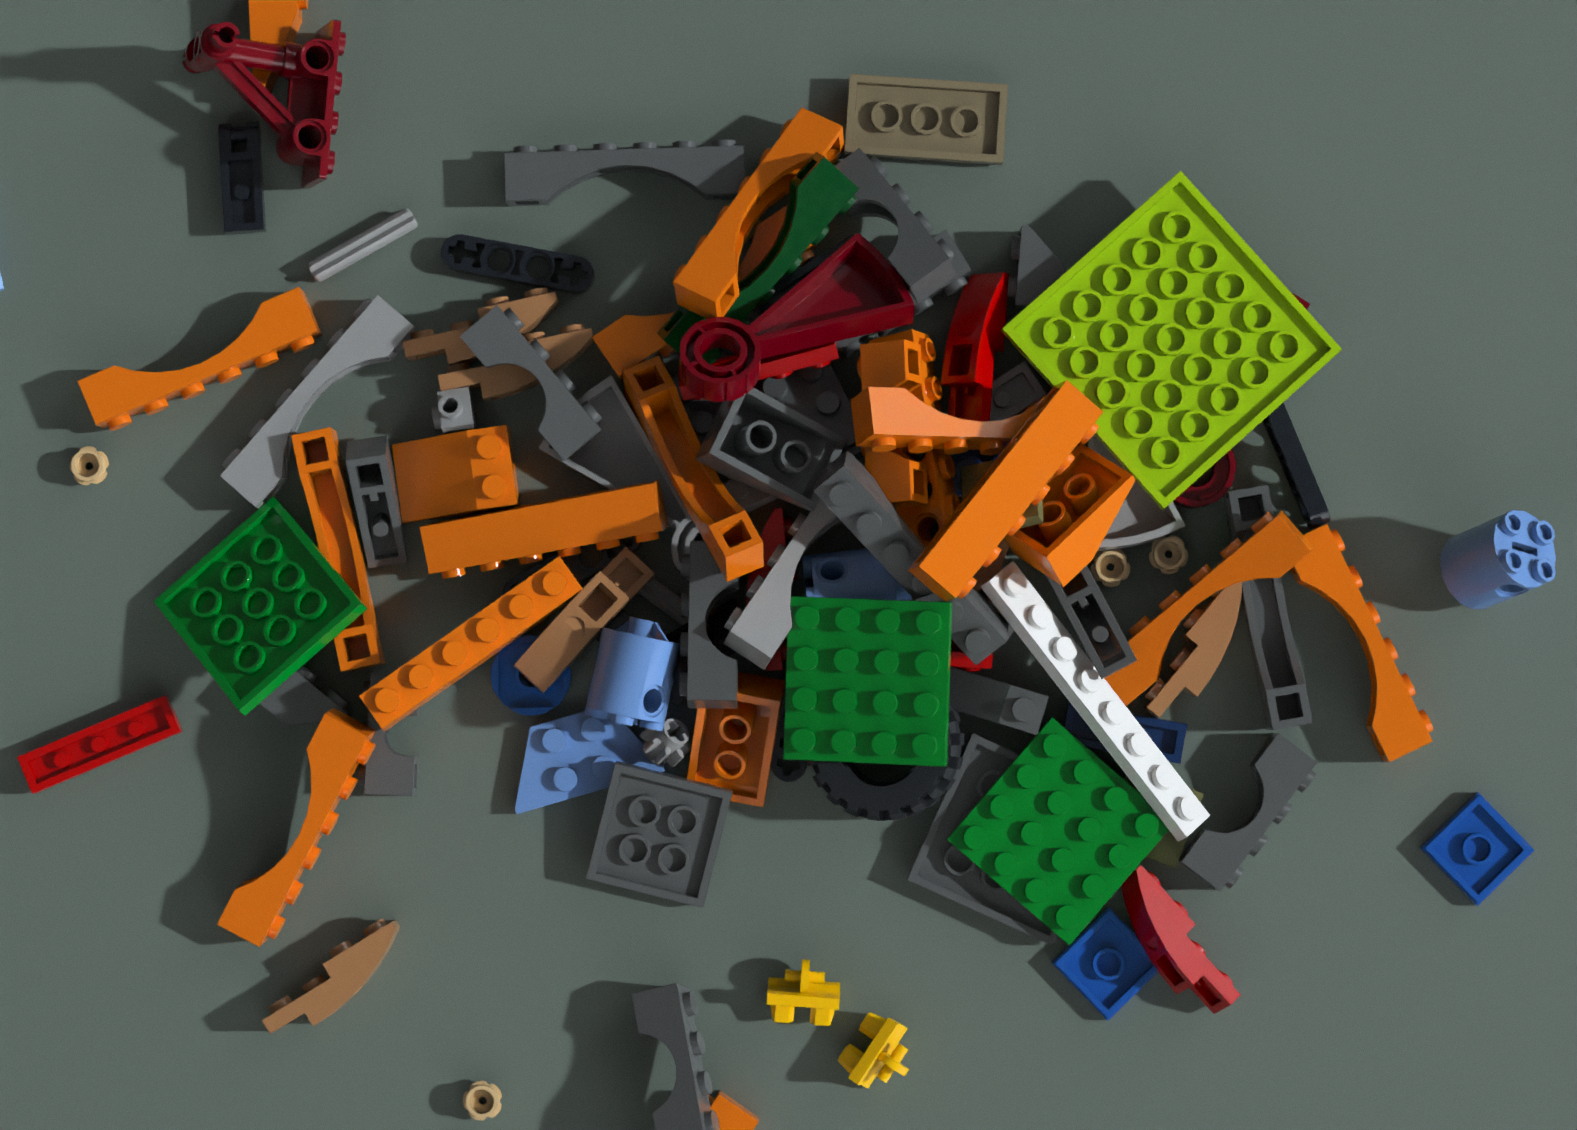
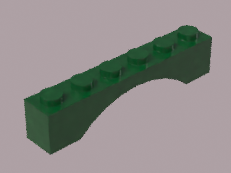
M815 152L790 181L788 205L778 236L760 264L738 282L740 295L724 317L739 320L747 325L749 322L747 316L757 304L763 306L770 300L776 291L774 285L784 274L789 276L799 267L803 260L801 254L810 244L813 246L817 245L829 231L827 225L837 213L843 215L854 204L856 200L854 194L859 188L818 152ZM680 306L657 334L680 354V343L685 332H688L692 325L702 320L705 321L706 318ZM723 348L708 350L703 354L702 358L712 365L721 355Z

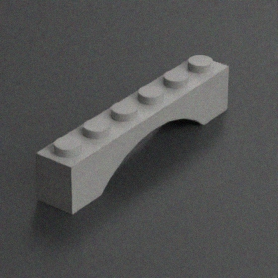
M379 295L373 301L367 298L360 304L353 314L356 318L353 324L347 330L339 329L332 336L327 344L330 350L320 361L317 358L313 359L301 373V377L304 380L294 391L291 388L287 389L276 401L274 406L277 408V411L267 421L265 418H262L248 434L251 440L241 451L236 448L223 462L222 467L225 470L220 477L256 508L262 507L287 482L289 457L293 444L291 435L297 433L303 417L316 399L333 383L349 373L371 364L393 360L403 349L402 342L410 340L411 333L418 331L414 325Z
M864 457L858 459V461L865 467ZM819 499L815 510L811 511L807 517L802 513L799 514L788 531V534L793 536L788 546L785 548L781 544L778 545L767 562V565L772 567L771 571L765 579L759 575L757 576L745 595L751 599L744 611L736 607L724 628L730 631L724 644L763 670H765L792 628L790 610L791 586L800 558L814 541L831 528L843 523L821 499Z

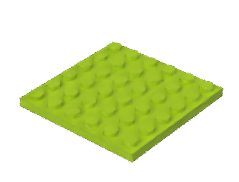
M1182 171L1178 172L1001 330L1052 388L1068 380L1103 411L1095 422L1099 428L1094 435L1125 470L1134 476L1135 481L1161 510L1173 502L1342 350Z

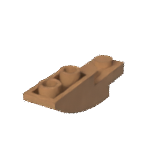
M546 287L524 292L525 298L509 301L508 296H502L486 300V307L478 308L477 311L479 319H481L496 305L503 312L510 307L525 325L519 330L522 335L533 331L557 308L559 299L555 291L548 293ZM473 320L453 323L449 325L450 331L435 334L434 329L411 333L412 340L402 342L405 357L409 361H415L446 354L449 366L478 361L479 359L460 337L473 325Z
M574 324L560 328L561 334L545 337L544 332H534L523 336L529 343L535 338L551 356L545 362L556 374L559 370L565 369L580 357L594 342L592 328L584 329L583 324ZM461 363L446 367L447 373L438 375L441 391L469 387V390L481 388L483 399L486 402L506 398L540 384L539 380L529 370L511 364L498 365L491 368L481 366L470 369L469 363Z
M625 547L563 609L515 663L514 667L544 693L591 645L602 631V627L605 628L654 577L655 573Z
M1242 582L1213 593L1211 601L1203 610L1197 606L1183 622L1182 625L1187 630L1181 637L1194 647L1190 651L1184 647L1169 665L1174 669L1165 682L1158 678L1144 695L1149 701L1143 708L1155 718H1160L1182 690H1185L1192 697H1198L1213 676L1225 654L1236 625L1241 602Z
M382 918L362 930L366 938L353 946L348 939L329 950L328 953L331 959L323 963V966L330 979L326 980L323 974L302 986L305 992L304 995L294 1001H291L287 995L267 1007L271 1015L264 1018L262 1022L269 1034L277 1031L304 1013L311 1025L315 1026L335 1013L354 997L383 962L400 928L398 922L394 920L386 924Z

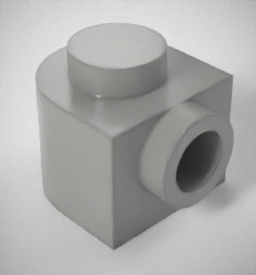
M469 387L437 391L438 405L432 406L435 430L442 429L443 435L477 429L474 405Z

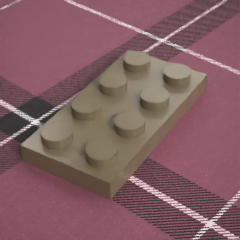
M850 74L844 155H850L860 148L867 157L876 156L881 158L1003 165L1008 84Z

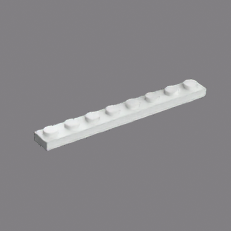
M1012 561L984 583L981 588L1176 840L1179 842L1187 838L1210 814L1107 681L1100 678L1095 666L1018 566Z

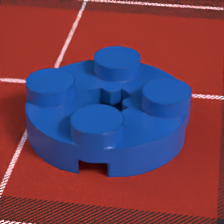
M535 635L521 636L497 654L491 667L492 687L502 703L516 713L532 716L547 713L561 704L569 691L572 680L571 666L544 693L536 686L528 687V682L520 679V672L514 665L539 637Z

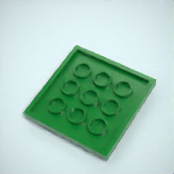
M274 496L153 601L234 706L245 716L367 610L363 602L282 503Z
M791 596L792 628L787 634L784 759L947 766L953 602Z
M1051 717L949 835L947 840L1070 946L1169 829L1135 788Z

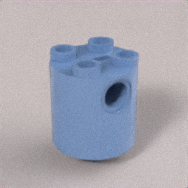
M1511 510L1448 539L1442 548L1440 559L1442 578L1449 592L1459 603L1466 607L1484 610L1554 579L1556 575V555L1553 544L1555 532L1547 521H1539L1536 517L1525 511Z
M867 548L802 556L806 597L912 600V596Z
M629 616V620L615 630L602 627L584 715L607 719L608 713H611L609 721L633 726V724L637 725L638 719H641L639 727L663 731L680 653V644L668 641L660 628L661 623Z

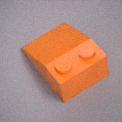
M507 425L465 430L392 445L403 524L521 506L511 429Z
M1082 443L1071 453L1075 458L1070 466L1060 475L1055 473L1047 483L1051 488L1043 498V523L1020 528L1013 536L1010 537L1006 534L1004 537L1016 556L1063 587L1093 560L1135 482V478L1131 473Z
M738 672L737 709L697 708L687 779L733 790L732 802L763 807L786 680Z

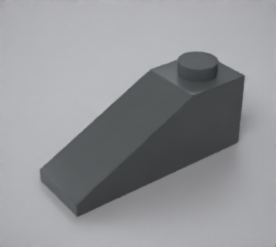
M387 435L347 441L345 461L368 568L408 562L407 549Z
M1088 566L1084 567L1065 587L1047 576L1101 679L1138 661Z
M950 667L949 698L951 701L949 703L953 710L1031 735L1038 734L1049 696Z

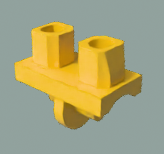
M802 959L801 970L785 969V978L769 977L766 1004L770 1005L772 1021L779 1023L793 1022L794 1008L807 1007L810 1008L809 1023L818 1026H830L835 1010H839L840 982L825 981V972L809 971L810 959Z
M869 1012L860 1024L859 1031L873 1041L865 1053L856 1046L849 1044L844 1048L837 1061L850 1073L848 1077L850 1080L865 1088H869L876 1077L887 1083L894 1071L905 1076L909 1069L901 1063V1060L908 1049L901 1045L899 1041L908 1028L888 1017L885 1019Z

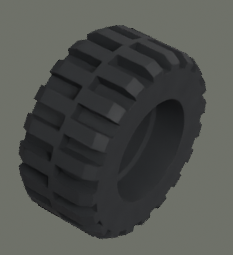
M949 703L947 766L915 765L907 775L895 781L880 782L872 780L863 775L853 762L807 760L808 766H813L816 774L813 776V779L818 788L823 787L828 793L826 797L834 805H840L845 808V812L856 817L861 816L867 818V820L875 821L899 820L922 813L924 809L934 806L941 800L940 796L946 790H950L955 782L954 775L957 769H961L963 757H960L961 745H965L964 733H960L959 728L961 720L958 712L953 710Z

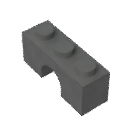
M371 673L370 682L364 681L363 693L389 674ZM422 706L408 716H421ZM369 712L368 722L362 721V723L376 730L371 739V742L376 745L365 765L359 763L358 785L364 786V794L417 796L419 756H407L396 752L389 743V729L383 732Z

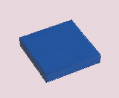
M1476 792L1419 847L1475 906H1478L1535 851L1479 792Z
M1107 907L1077 936L1070 946L1068 945L1051 962L1107 1021L1158 973V970L1140 943L1138 936L1110 907Z

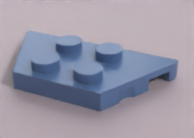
M583 711L530 727L515 811L516 814H520L609 788L616 761L659 772L665 771L664 765H657L645 756L643 743L626 725L609 721L611 713H608L607 719L584 715Z

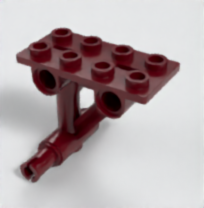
M331 20L316 31L315 39L305 44L283 41L279 45L236 38L240 35V31L231 22L212 24L203 31L198 30L196 36L186 46L185 53L183 54V57H185V60L182 61L184 68L193 74L209 72L215 69L279 135L276 142V152L279 158L287 164L303 166L302 188L310 189L326 180L327 174H332L335 164V152L330 150L331 135H335L337 132L339 121L338 111H333L334 97L340 94L342 86V72L337 71L338 56L343 55L346 44V34L341 32V21ZM306 58L311 62L312 67L308 65ZM247 68L278 72L279 77H286L289 81L286 108ZM298 136L303 139L305 147L299 142Z

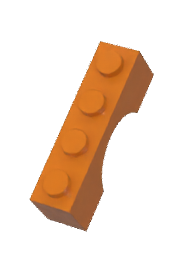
M906 339L860 344L857 371L861 378L862 391L867 387L905 388L911 392L923 384L921 344ZM861 447L866 470L875 478L894 508L928 504L926 464L912 459L902 448H896L888 452H874L872 447Z

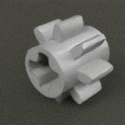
M669 718L665 721L663 731L646 728L640 734V737L645 740L643 743L645 756L657 765L668 762L671 767H674L692 748L687 743L689 740L687 727L675 718Z

